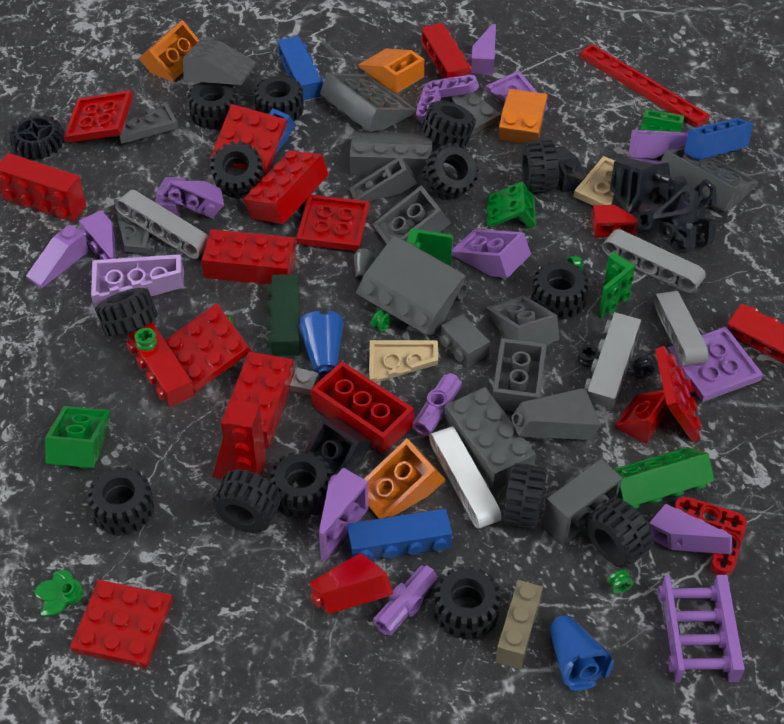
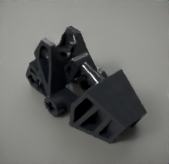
M621 157L614 161L610 190L626 212L629 214L639 212L637 222L640 228L648 230L659 226L658 233L660 237L679 254L692 251L695 248V244L699 247H704L714 242L716 220L706 218V207L717 204L716 186L708 179H704L693 189L687 184V180L683 175L677 177L670 175L668 162L636 157ZM705 185L710 190L708 197L703 194L702 189ZM667 225L672 228L671 236L666 231Z

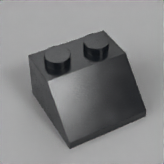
M322 417L304 454L312 452L315 457L321 456L323 462L327 461L329 464V469H331L333 476L334 474L337 475L342 468L352 472L363 461L373 441L338 417Z

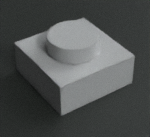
M297 368L290 383V391L311 395V388L317 384L319 373Z

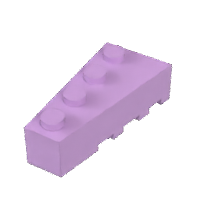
M181 255L92 260L91 297L94 307L96 308L100 302L110 296L134 288H147L151 296L184 288V268Z

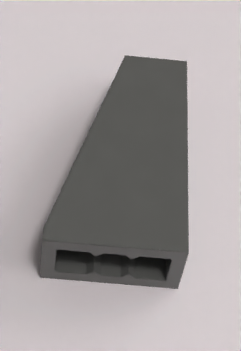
M582 388L521 402L511 417L512 423L520 437L591 440L602 425L586 390Z

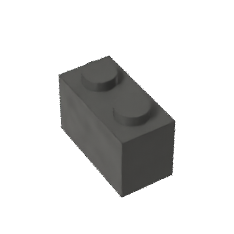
M463 314L441 325L440 341L445 348H448L454 354L458 362H462L469 368L489 357L490 341Z

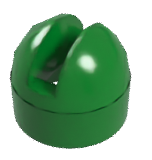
M569 256L566 262H570L573 266H579V270L584 268V264H582L583 259L580 256Z

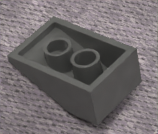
M421 185L372 225L386 244H388L394 235L407 242L410 228L439 233L450 225L451 222Z
M525 295L485 307L487 314L505 339L544 343L547 346L551 342L560 340L557 315Z

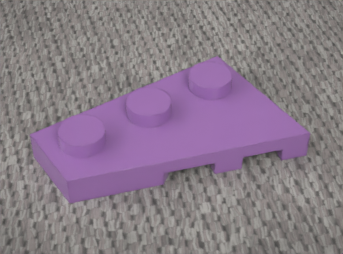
M520 71L486 85V91L503 102L506 101L509 89L538 93Z

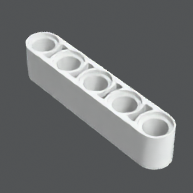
M452 426L429 434L431 447L474 526L479 529L501 521V512L498 504L455 428Z

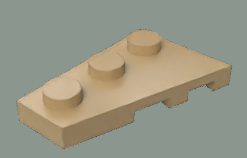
M603 156L575 189L573 197L590 205H612L614 194L610 190L614 160Z
M370 340L369 379L375 383L438 365V340Z

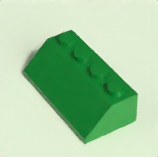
M689 447L613 469L622 477L618 498L628 502L635 509L639 508L641 503H656L661 501L664 496H679L684 494V490L690 488L693 490L706 487L707 483L714 481L709 453Z

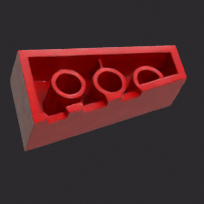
M235 399L212 477L223 479L229 471L237 469L247 470L262 476L266 465L260 403Z

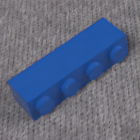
M299 36L277 40L280 60L289 78H294L300 82L303 88V100L321 97L320 92L324 81L318 75L317 66L313 65L311 54L307 53L305 42L302 43Z
M733 118L689 129L684 153L691 155L692 159L704 160L707 157H716L718 154H727L729 151H738L740 148L749 146L753 123Z
M446 509L347 524V537L351 558L362 553L370 560L380 558L392 559L406 554L417 555L421 552L432 550L442 551L452 546V531Z

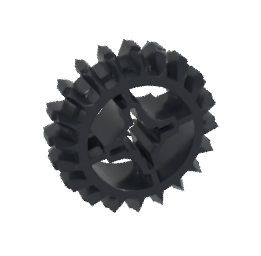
M37 114L34 117L30 115L29 118H22V121H16V125L11 126L12 130L9 132L10 145L15 154H19L20 157H26L27 159L34 158L37 160L40 157L44 159L47 155L52 156V153H58V149L62 148L64 143V131L58 120H54L53 117H47L46 114L43 116Z

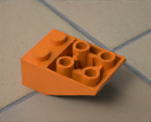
M384 49L358 64V67L397 94L424 78L425 59L412 50Z

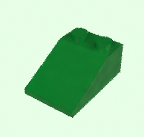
M63 406L45 437L46 464H54L58 467L66 465L78 466L81 469L94 468L100 457L110 410Z

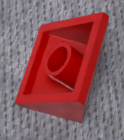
M664 390L635 395L615 424V428L647 444L668 413L669 408L666 403Z

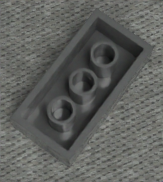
M486 387L445 405L444 423L448 428L452 426L455 428L478 471L492 490L509 483L511 469L515 463L535 466V452L523 437L518 436L515 426Z

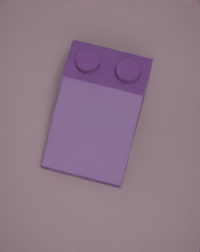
M474 229L452 249V256L489 276L500 278L511 276L531 255L525 234L523 232Z
M342 468L337 475L334 474L328 482V490L319 529L321 560L324 562L347 536V524L358 522L368 511V481L345 468Z

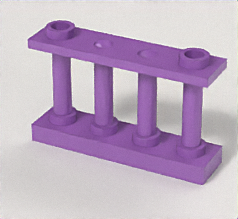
M665 575L663 584L658 586L659 601H663L671 652L668 666L669 671L674 672L675 683L681 682L685 670L723 669V672H727L729 682H740L745 668L727 575H717L714 584L710 585V588H672L670 575ZM710 598L711 601L715 602L716 608H714V611H676L674 599ZM714 621L715 624H719L720 632L718 634H679L677 622ZM681 645H718L719 648H723L724 656L722 658L683 659Z

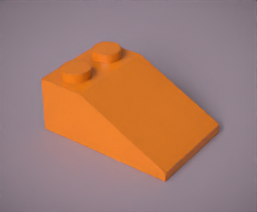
M509 89L499 126V140L522 144L526 141L539 140L548 94Z
M406 438L364 478V480L368 481V506L379 519L394 517L428 497L446 479L425 455Z

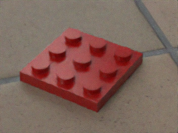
M131 90L78 98L64 134L66 143L121 135L134 97Z
M231 104L210 159L213 155H216L215 151L218 148H223V144L226 143L228 146L231 145L230 142L235 141V144L243 141L244 145L249 143L252 149L256 148L258 154H260L264 176H266L288 122L280 117ZM244 164L231 166L245 171L248 169V166Z
M310 195L307 199L296 237L297 244L357 251L361 246L370 209V201Z
M217 303L165 340L191 379L193 389L196 392L245 357L249 351H252Z
M664 346L659 347L655 351L667 406L692 442L700 440L699 430L702 429V424L699 417L695 414L698 406L694 397L691 396V392L694 391L693 385L689 378L686 379L683 368L677 366L674 354H669Z
M98 579L70 646L71 651L77 654L148 669L173 601L172 595Z

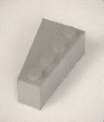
M614 312L612 320H607L604 333H607L606 339L600 340L598 347L600 356L599 359L594 358L591 372H594L592 379H587L584 388L592 403L614 409L622 387V377L626 376L629 361L632 359L634 347L638 342L641 319Z

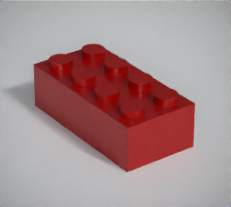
M295 150L287 152L243 199L251 219L284 224L329 175L322 154Z
M10 153L0 161V191L2 198L6 201L14 202L74 222L85 209L86 202L80 176Z
M211 229L202 257L204 278L289 286L297 256L295 238Z
M248 352L221 421L223 436L235 399L260 403L265 449H269L290 392V383L294 376L293 359Z
M343 361L311 388L312 407L327 417H338L372 440L373 442L370 446L383 455L412 428V423L414 422L413 407Z

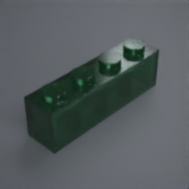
M298 274L272 275V284H268V297H272V300L267 301L268 314H271V317H267V328L271 330V334H267V347H272V356H300Z

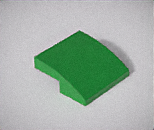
M646 109L640 130L681 132L684 116Z

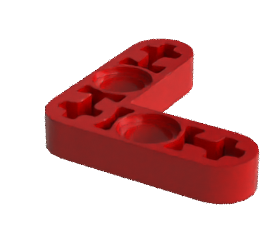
M690 497L677 499L674 508L683 510V507H687L688 511L684 513L702 519L705 523L718 529H723L732 535V542L735 544V548L732 549L731 554L714 553L711 561V571L714 575H727V577L732 575L747 525L745 517L738 512ZM699 510V515L695 516L696 511ZM711 513L716 517V520L708 521L704 518L703 514ZM721 518H724L723 524L720 523ZM732 522L737 523V527H732ZM723 556L728 557L725 568L720 567Z

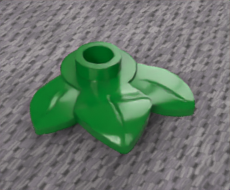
M55 571L53 580H46L35 589L34 594L42 601H45L40 615L43 617L57 615L64 610L67 604L73 605L81 600L83 587L78 580L73 579V575L69 571Z

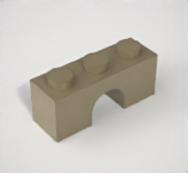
M521 580L517 581L497 647L496 663L522 669L532 626L535 624L541 603L543 586Z

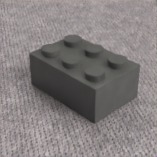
M501 338L492 396L502 410L515 412L521 402L540 398L547 344Z
M602 459L595 464L587 465L580 475L571 477L558 491L553 490L547 496L543 527L564 546L586 529L585 521L591 513L611 498H618L622 477Z

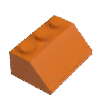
M181 20L138 59L150 73L173 82L184 72L183 57L200 40L186 23Z

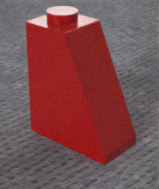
M362 553L309 583L312 590L310 597L313 604L317 608L321 607L328 614L393 594L387 573Z

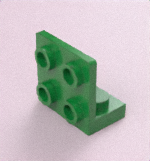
M523 181L487 196V225L490 228L515 217H518L520 222H524L528 229L536 226L534 195Z
M410 228L407 238L408 243L451 266L453 235Z
M615 252L608 257L598 314L601 318L608 313L611 314L617 305L622 301H627L631 295L635 265Z

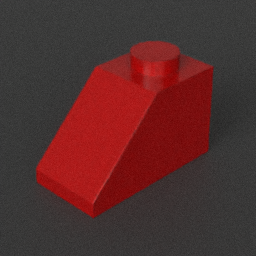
M593 205L591 223L594 238H607L616 229L636 236L638 222L635 216L616 205Z

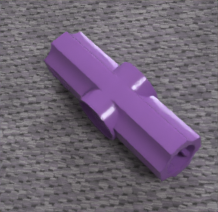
M451 373L444 374L436 388L428 393L427 402L412 423V428L418 435L423 437L429 436L439 421L444 418L445 405L453 401L462 387V381L456 375Z
M421 565L405 584L400 583L396 586L393 594L390 595L389 602L374 617L373 624L384 635L391 636L408 616L412 617L417 613L424 597L439 581V576L429 566Z

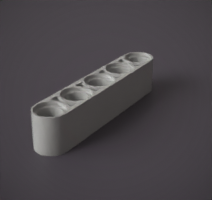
M129 190L115 202V207L122 216L190 258L197 259L204 253L209 237L206 233L141 193Z
M620 229L614 230L602 244V249L608 256L615 252L635 265V269L687 293L695 292L706 277L705 271L700 266Z
M670 291L655 294L654 305L656 312L683 366L707 363L709 359L707 346L679 292Z

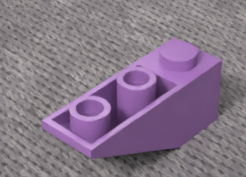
M170 181L159 194V197L212 219L224 206L221 188L205 181Z
M100 210L79 220L81 228L79 231L85 234V239L89 243L94 254L98 253L101 260L116 259L115 235L112 222L104 212Z
M667 504L662 507L649 523L653 536L652 540L670 550L731 554L732 535L723 529L711 526L702 519L690 516L682 510Z

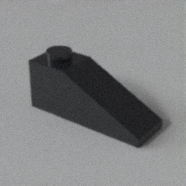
M564 146L556 147L559 160L558 185L562 193L575 191L583 181L584 170L578 157Z

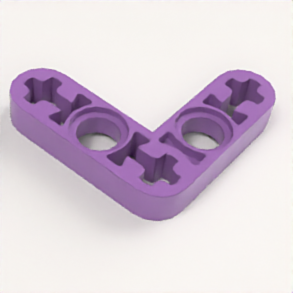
M475 75L428 82L423 88L416 110L419 122L423 124L428 107L432 102L440 101L442 97L469 94L476 91L479 84Z

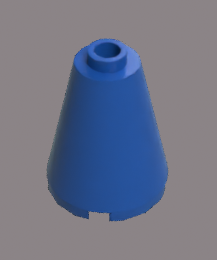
M314 311L300 318L299 330L313 370L322 377H325L338 364L344 322L343 317L333 311H327V314H320V311Z
M558 616L552 621L549 631L563 682L573 691H583L596 686L595 681L601 676L605 679L613 669L614 661L610 653L571 616Z

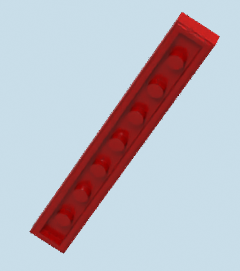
M594 44L580 52V58L668 112L683 115V121L694 128L700 127L709 120L710 114Z

